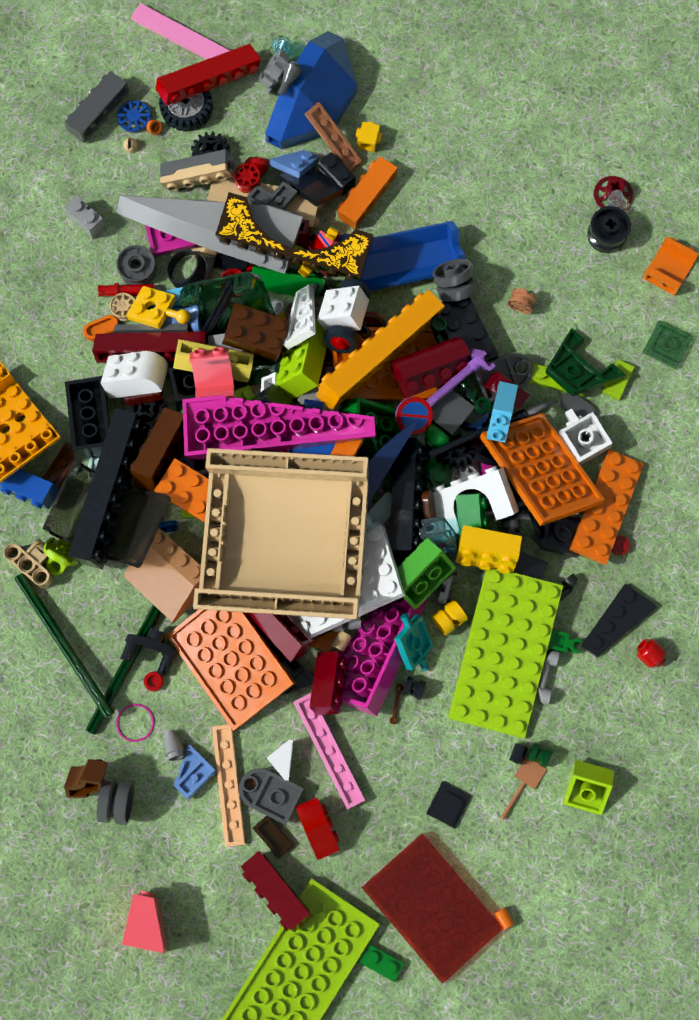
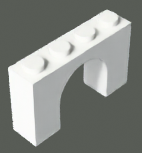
M494 466L486 469L485 474L479 475L477 472L467 476L468 480L463 482L460 478L450 482L451 486L444 487L443 484L433 488L436 518L442 533H446L447 537L459 533L456 495L462 494L466 489H476L487 496L496 520L519 512L503 467L497 469Z

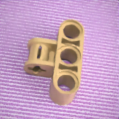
M41 539L36 540L26 552L16 544L7 545L3 553L10 563L38 587L45 589L51 586L53 577L44 568L49 557L44 552V544H42L43 541ZM18 550V555L15 558H10L11 552ZM29 562H32V568L30 570H25V565ZM41 575H47V579L44 582L40 583L38 581Z

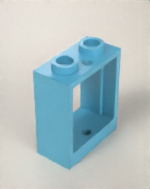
M499 381L486 439L506 442L518 385Z

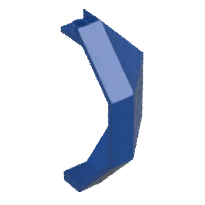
M327 31L307 43L296 61L301 66V74L289 86L285 96L280 94L278 96L265 132L266 142L284 149L320 137L304 115L317 102L321 103L335 124L338 125L357 93V82L344 38Z

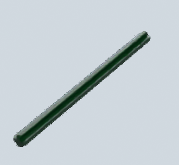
M20 573L15 577L16 583L105 718L111 717L114 714V710L27 577Z
M152 605L136 635L147 637L149 629L154 627L161 614V611L154 605ZM142 645L140 647L137 646L132 663L122 660L108 686L104 697L110 706L143 647ZM98 707L86 727V731L93 735L97 733L105 718Z

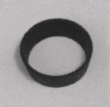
M183 249L173 254L166 265V275L176 288L185 287L191 283L199 284L206 272L204 258L189 249ZM188 255H195L196 268L191 276L183 281H174L172 274L176 264Z

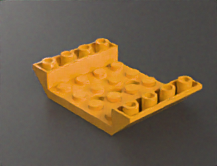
M0 362L1 483L60 440L61 437ZM20 416H25L22 422H17ZM5 427H10L7 433H2Z

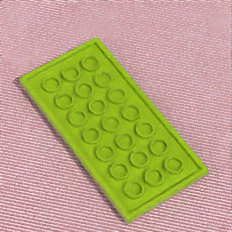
M491 568L490 570H485L448 715L449 719L525 739L563 585L514 572L503 574L498 569Z
M311 878L299 898L313 914V917L296 932L290 929L286 931L281 925L221 1020H321L380 924Z

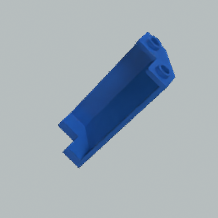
M448 221L374 237L361 281L366 283L371 291L433 278L432 272L440 264L454 259H465V254L459 246V229L454 221Z

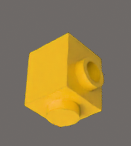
M362 121L361 128H357L355 138L358 139L357 149L375 153L377 143L380 144L383 133H380V125L374 122Z

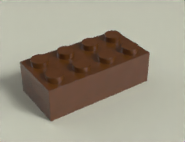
M164 407L163 411L157 415L156 423L153 429L149 430L145 444L140 446L139 455L130 465V471L136 488L156 496L158 495L154 492L155 488L173 460L177 459L184 446L182 413Z

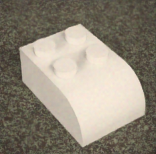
M151 351L108 356L101 385L109 399L162 392L168 363L164 357Z

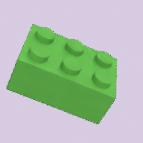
M428 538L420 543L417 549L397 568L405 596L402 598L415 610L456 569L444 552Z

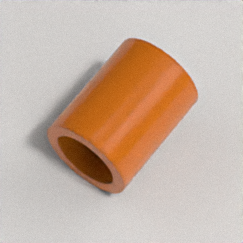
M506 907L494 913L502 930L515 924Z

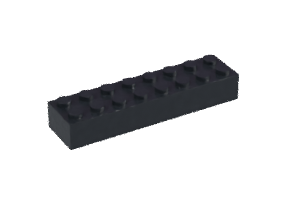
M120 409L114 410L68 554L69 557L81 565L103 570L104 565L108 562V551L114 543V532L119 526V516L126 504V494L131 488L132 474L130 465L139 455V448L148 434V425L137 413Z

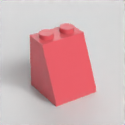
M140 891L139 894H133L122 945L165 953L168 951V943L159 898L154 897V893L148 891Z

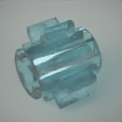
M280 35L278 39L274 38L270 48L274 49L273 54L282 49L290 55L294 46L290 45L291 40Z

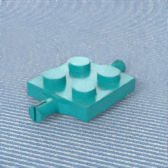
M404 613L400 616L404 628L394 640L406 670L413 671L419 664L421 671H427L429 666L426 657L434 647L422 615H415L410 620L409 614Z

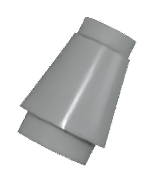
M166 731L164 733L165 757H168V761L182 759L185 751L176 731Z

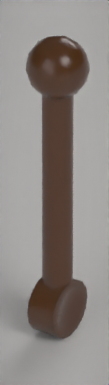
M402 684L396 685V699L393 715L390 718V723L393 725L397 723L396 715L400 694L403 690Z

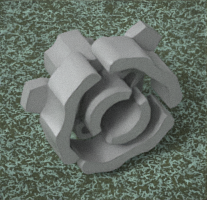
M279 49L264 67V72L262 71L258 80L266 86L265 92L267 93L271 91L277 82L281 85L283 83L285 64L289 61L290 56L282 49Z

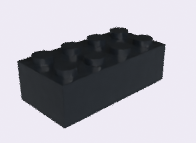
M470 297L454 302L442 301L445 306L439 316L443 317L447 323L446 328L442 332L444 339L449 340L454 337H460L466 343L469 350L474 348L485 351L484 361L497 358L499 355Z
M103 376L65 382L72 451L76 459L100 456L110 426L107 393L101 385Z

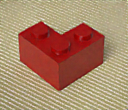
M318 797L296 806L295 808L317 860L340 851L337 845L340 839L336 830L331 831L334 825L330 816L326 817L329 813L325 804L320 805Z

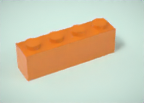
M381 156L376 161L373 160L368 168V172L362 174L359 178V184L349 191L345 202L342 201L337 208L338 219L353 229H357L396 178L398 167Z

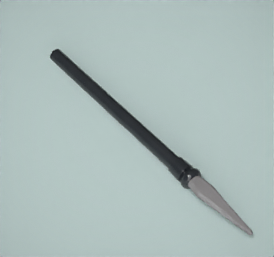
M557 399L537 404L527 409H521L512 414L510 423L536 414L555 403ZM489 425L428 451V457L433 458L479 438L482 432L488 431Z

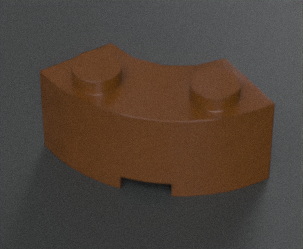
M88 759L87 764L84 766H71L64 785L66 797L87 798L90 793L94 792L97 794L105 777L108 762L101 759Z

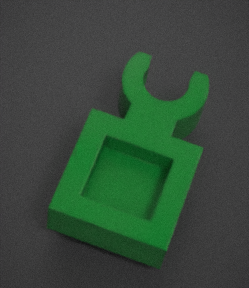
M552 629L548 649L559 651L560 653H566L568 649L571 653L577 654L580 653V650L574 648V643L580 644L582 640L579 638L570 640L569 633Z

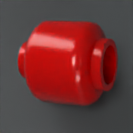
M644 639L636 648L638 651L637 657L649 668L660 667L666 661V649L655 639Z

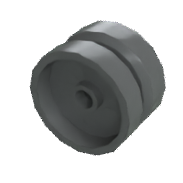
M450 260L440 264L433 270L432 275L437 285L436 289L440 300L444 302L459 301L468 298L477 291L478 283L475 275H473L474 269L470 260Z
M103 779L97 802V822L109 823L114 818L115 824L127 826L134 798L133 781L122 780L118 785L116 779Z

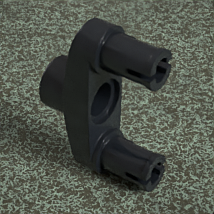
M150 628L147 637L127 634L125 639L126 645L120 659L132 663L137 646L140 647L142 645L162 653L163 657L156 672L168 676L173 661L177 659L178 652L163 644L166 633Z

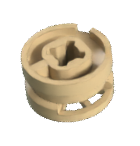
M128 293L115 295L110 302L113 316L120 322H129L126 315L135 299Z

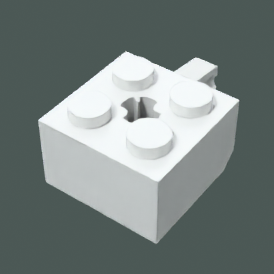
M572 408L565 412L569 422L566 423L567 427L559 431V436L580 465L612 447V441L593 412L583 418L581 415L577 417ZM583 436H585V438L589 437V441H588V442H585V441L583 442V441H582V437H583Z

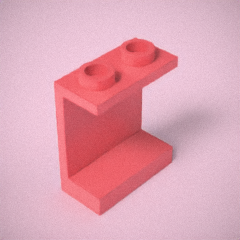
M215 347L212 350L197 349L190 352L189 361L192 363L196 388L195 398L218 395L235 398L229 348Z

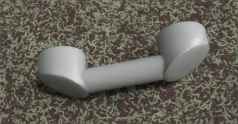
M551 651L544 661L537 689L542 704L548 705L552 690L547 689L546 684L550 666H557L559 651Z

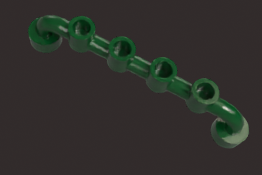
M440 316L433 318L430 324L437 344L446 341L441 333L446 328L447 323ZM466 377L456 386L463 389V398L474 406V410L477 413L486 414L491 408V402L484 397L477 400L476 391L470 388L467 383L468 377Z

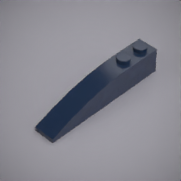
M411 422L395 434L368 461V503L417 425L416 423Z

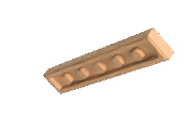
M229 724L212 726L225 847L246 845L233 730Z

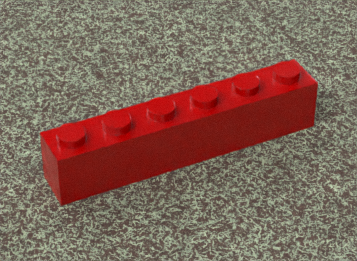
M247 44L158 77L156 91L166 106L172 103L175 104L180 100L194 97L196 94L207 92L217 86H223L233 80H239L246 75L255 74L259 71L261 58L251 44Z

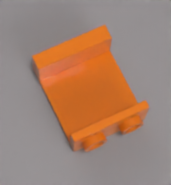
M666 236L642 279L675 296L699 253L691 247L680 244L675 238Z

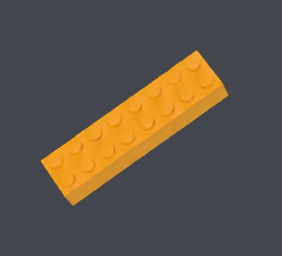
M430 290L425 294L421 292L416 296L412 305L407 304L401 310L399 316L394 315L388 321V325L385 328L382 326L375 332L376 336L372 339L370 337L366 339L359 351L355 349L348 356L349 359L346 362L342 360L335 367V371L332 374L328 372L321 379L322 382L317 387L319 390L316 396L330 411L336 409L426 330L433 318L439 316L445 305Z

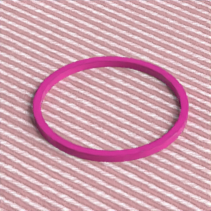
M131 704L123 708L118 714L116 727L118 733L125 740L139 742L151 734L154 727V718L147 707L140 704ZM132 706L145 708L152 718L151 730L145 737L138 740H130L124 737L118 726L119 717L122 712Z

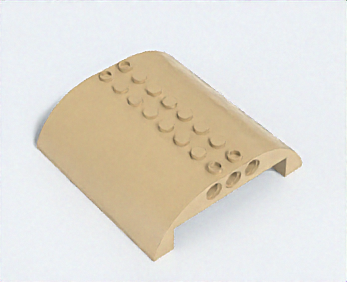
M207 448L208 493L199 589L195 588L193 609L357 620L361 599L369 478L368 457Z

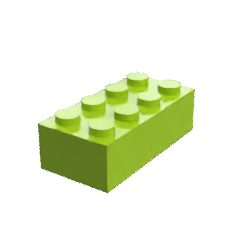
M316 318L315 335L289 350L286 347L283 349L284 353L275 386L290 400L312 390L319 384L327 346L323 341L325 330Z

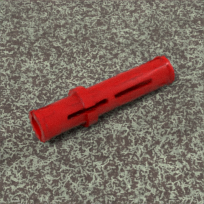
M115 283L114 285H98V297L115 296L119 293H128L134 296L139 294L143 286L154 289V284L119 285V283Z

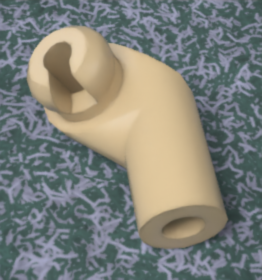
M205 247L191 249L201 256L215 257L219 253Z

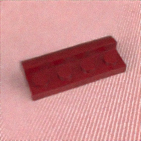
M454 337L389 361L394 379L399 382L403 398H408L447 383L467 366L469 362L468 356L471 354L466 343L460 337Z

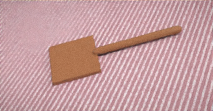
M527 756L514 776L522 781L500 817L501 820L505 819L524 786L527 784L535 790L547 770L537 762L528 761Z

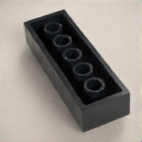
M408 438L393 463L389 543L393 555L401 561H404L417 549L418 545L425 540V535H427L428 531L423 523L421 495L423 491H429L427 487V480L430 478L428 462H430L431 458L427 455L429 450L417 438Z

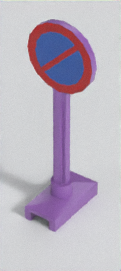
M471 348L469 350L471 361L467 363V366L427 400L416 396L404 399L398 405L395 413L398 427L402 430L411 422H414L417 425L411 435L421 434L426 431L433 419L431 407L472 372L477 371L479 368L491 371L495 367L494 363L484 361L486 352Z

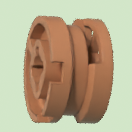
M514 288L511 293L512 297L508 300L507 304L515 311L518 310L523 314H530L533 310L532 305L536 303L537 297L534 293H527L528 290L518 288L516 290Z

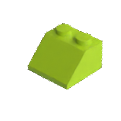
M575 759L563 804L602 815L613 787L614 770Z

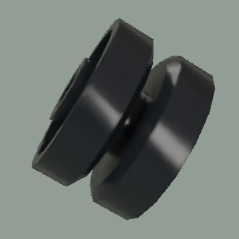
M606 206L597 210L591 218L587 231L590 245L601 253L609 254L620 250L624 246L631 230L630 218L624 210L614 206Z

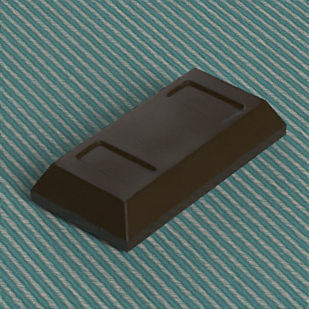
M265 816L252 828L278 859L293 846L291 841L268 816Z

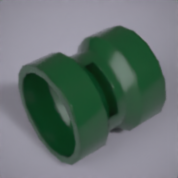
M534 742L527 760L537 762L541 767L546 768L553 750L548 747L543 748L539 743Z

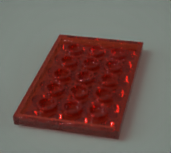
M423 833L361 887L442 984L503 929L500 923Z

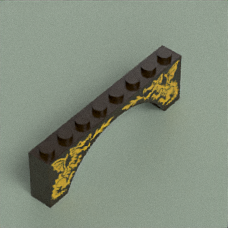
M228 192L215 234L219 242L225 245L232 243L237 245V248L245 251L249 248L262 256H266V254L273 255V258L279 261L286 259L296 266H302L303 264L309 266V269L313 271H327V274L333 277L341 275L345 279H357L360 281L374 239L373 234L355 229L345 239L329 247L315 250L291 248L275 241L258 226L251 214L247 197Z

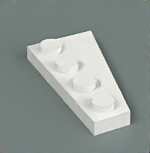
M309 284L295 293L289 318L290 322L283 343L288 350L300 345L302 341L316 334L314 288Z

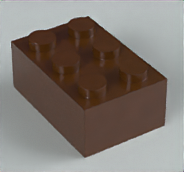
M235 303L222 344L277 361L290 320Z

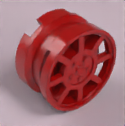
M244 163L236 168L234 178L239 191L250 193L257 184L260 186V172L255 165Z

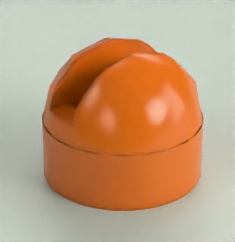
M158 120L148 121L146 125L147 131L150 134L158 135L162 131L161 122Z

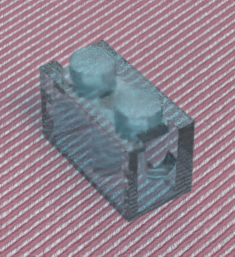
M444 516L421 520V525L423 526L419 528L421 539L425 540L428 538L444 553L457 551V533Z

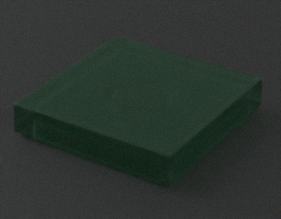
M659 320L642 353L676 369L693 336Z

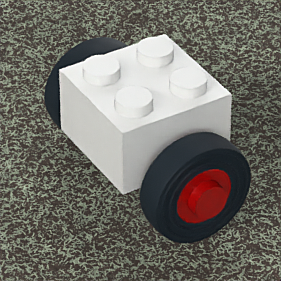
M345 279L341 281L338 289L326 290L317 320L325 330L324 344L335 352L350 353L357 347L358 336L354 331L361 330L371 297V289L363 281Z

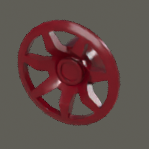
M608 176L601 179L595 185L593 195L595 202L600 208L606 207L601 201L609 199V206H613L614 201L617 200L621 206L620 209L625 210L632 202L633 190L625 179L618 176ZM608 180L606 187L600 186L601 183ZM625 185L627 186L629 192H624ZM597 189L605 192L600 198L597 197ZM629 196V201L624 204L621 197Z

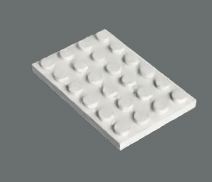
M382 525L366 532L358 617L405 596L386 530ZM291 615L311 638L353 620Z

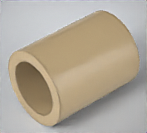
M340 631L331 647L343 653L352 637Z

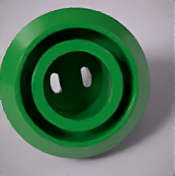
M435 424L429 425L425 435L427 438L425 442L434 449L450 442V437Z

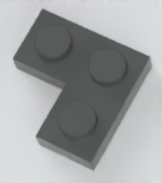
M284 181L272 194L257 184L249 193L247 199L253 205L265 204L285 210L296 198L298 191Z

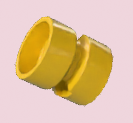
M455 600L447 603L444 606V610L439 609L431 615L433 622L445 636L455 630V625L460 626L468 620L467 615Z

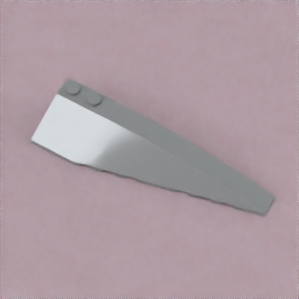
M120 195L117 213L196 245L283 274L291 266L290 260L284 259V261L274 259L273 255L266 254V256H262L249 248L245 251L237 248V245L232 243L230 245L220 243L215 234L225 205L223 202ZM249 203L254 220L269 237L288 247H296L303 216L271 205H253Z

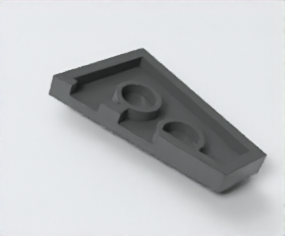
M453 546L449 560L456 567V565L460 566V563L455 562L458 547ZM453 571L443 581L437 605L445 606L446 602H450L453 591L449 590L451 583L455 584L458 573Z

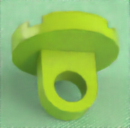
M55 537L47 539L43 549L49 557L46 563L49 573L60 575L67 569V566L79 564L68 556L72 542L63 538L55 540ZM53 561L59 563L61 568L56 569L53 566Z

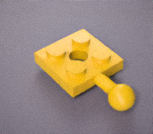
M143 286L126 317L128 320L160 329L167 316L176 318L180 324H187L191 319V314L186 309L172 310L177 300L175 295ZM156 305L154 308L147 310L149 306Z

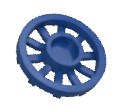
M129 100L120 106L117 120L122 129L127 132L136 133L146 128L148 121L151 120V113L148 106L143 102ZM146 110L148 114H141V112ZM120 117H127L123 121L120 120ZM142 117H148L146 121L142 119ZM127 121L129 122L128 127L123 125ZM140 122L143 123L141 127L138 126Z

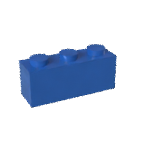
M21 469L0 483V491L8 496L12 493L16 495V499L22 502L28 500L32 506L38 509L44 507L49 510L60 491L53 483Z

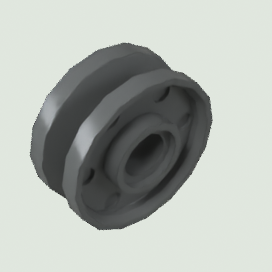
M130 245L124 248L118 255L116 261L117 270L126 284H148L154 279L157 266L155 258L149 249L141 245ZM135 264H141L139 268H132Z

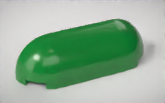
M257 265L252 267V277L259 288L295 296L298 290L308 284L311 286L312 283L319 285L318 295L323 290L326 280L325 277H317L318 273L315 272L304 278L298 272L299 269L290 268L283 274L268 268L258 267Z

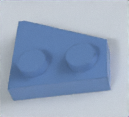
M301 150L271 158L270 166L300 178L319 162V156L312 154L310 151Z
M190 744L186 748V756L180 765L179 775L176 777L173 785L188 801L217 772Z

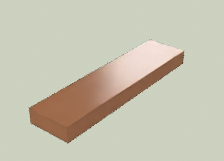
M317 102L304 114L332 153L349 169V172L362 162V159L320 102Z

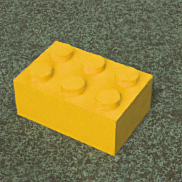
M463 525L455 562L460 563L462 566H477L482 570L498 569L500 573L509 574L514 572L519 559L522 536Z

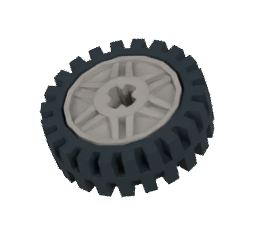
M210 91L196 94L194 97H188L180 100L178 103H172L167 106L162 98H159V107L163 119L171 128L176 127L178 131L183 129L184 132H188V129L195 131V127L201 128V124L205 125L213 112Z

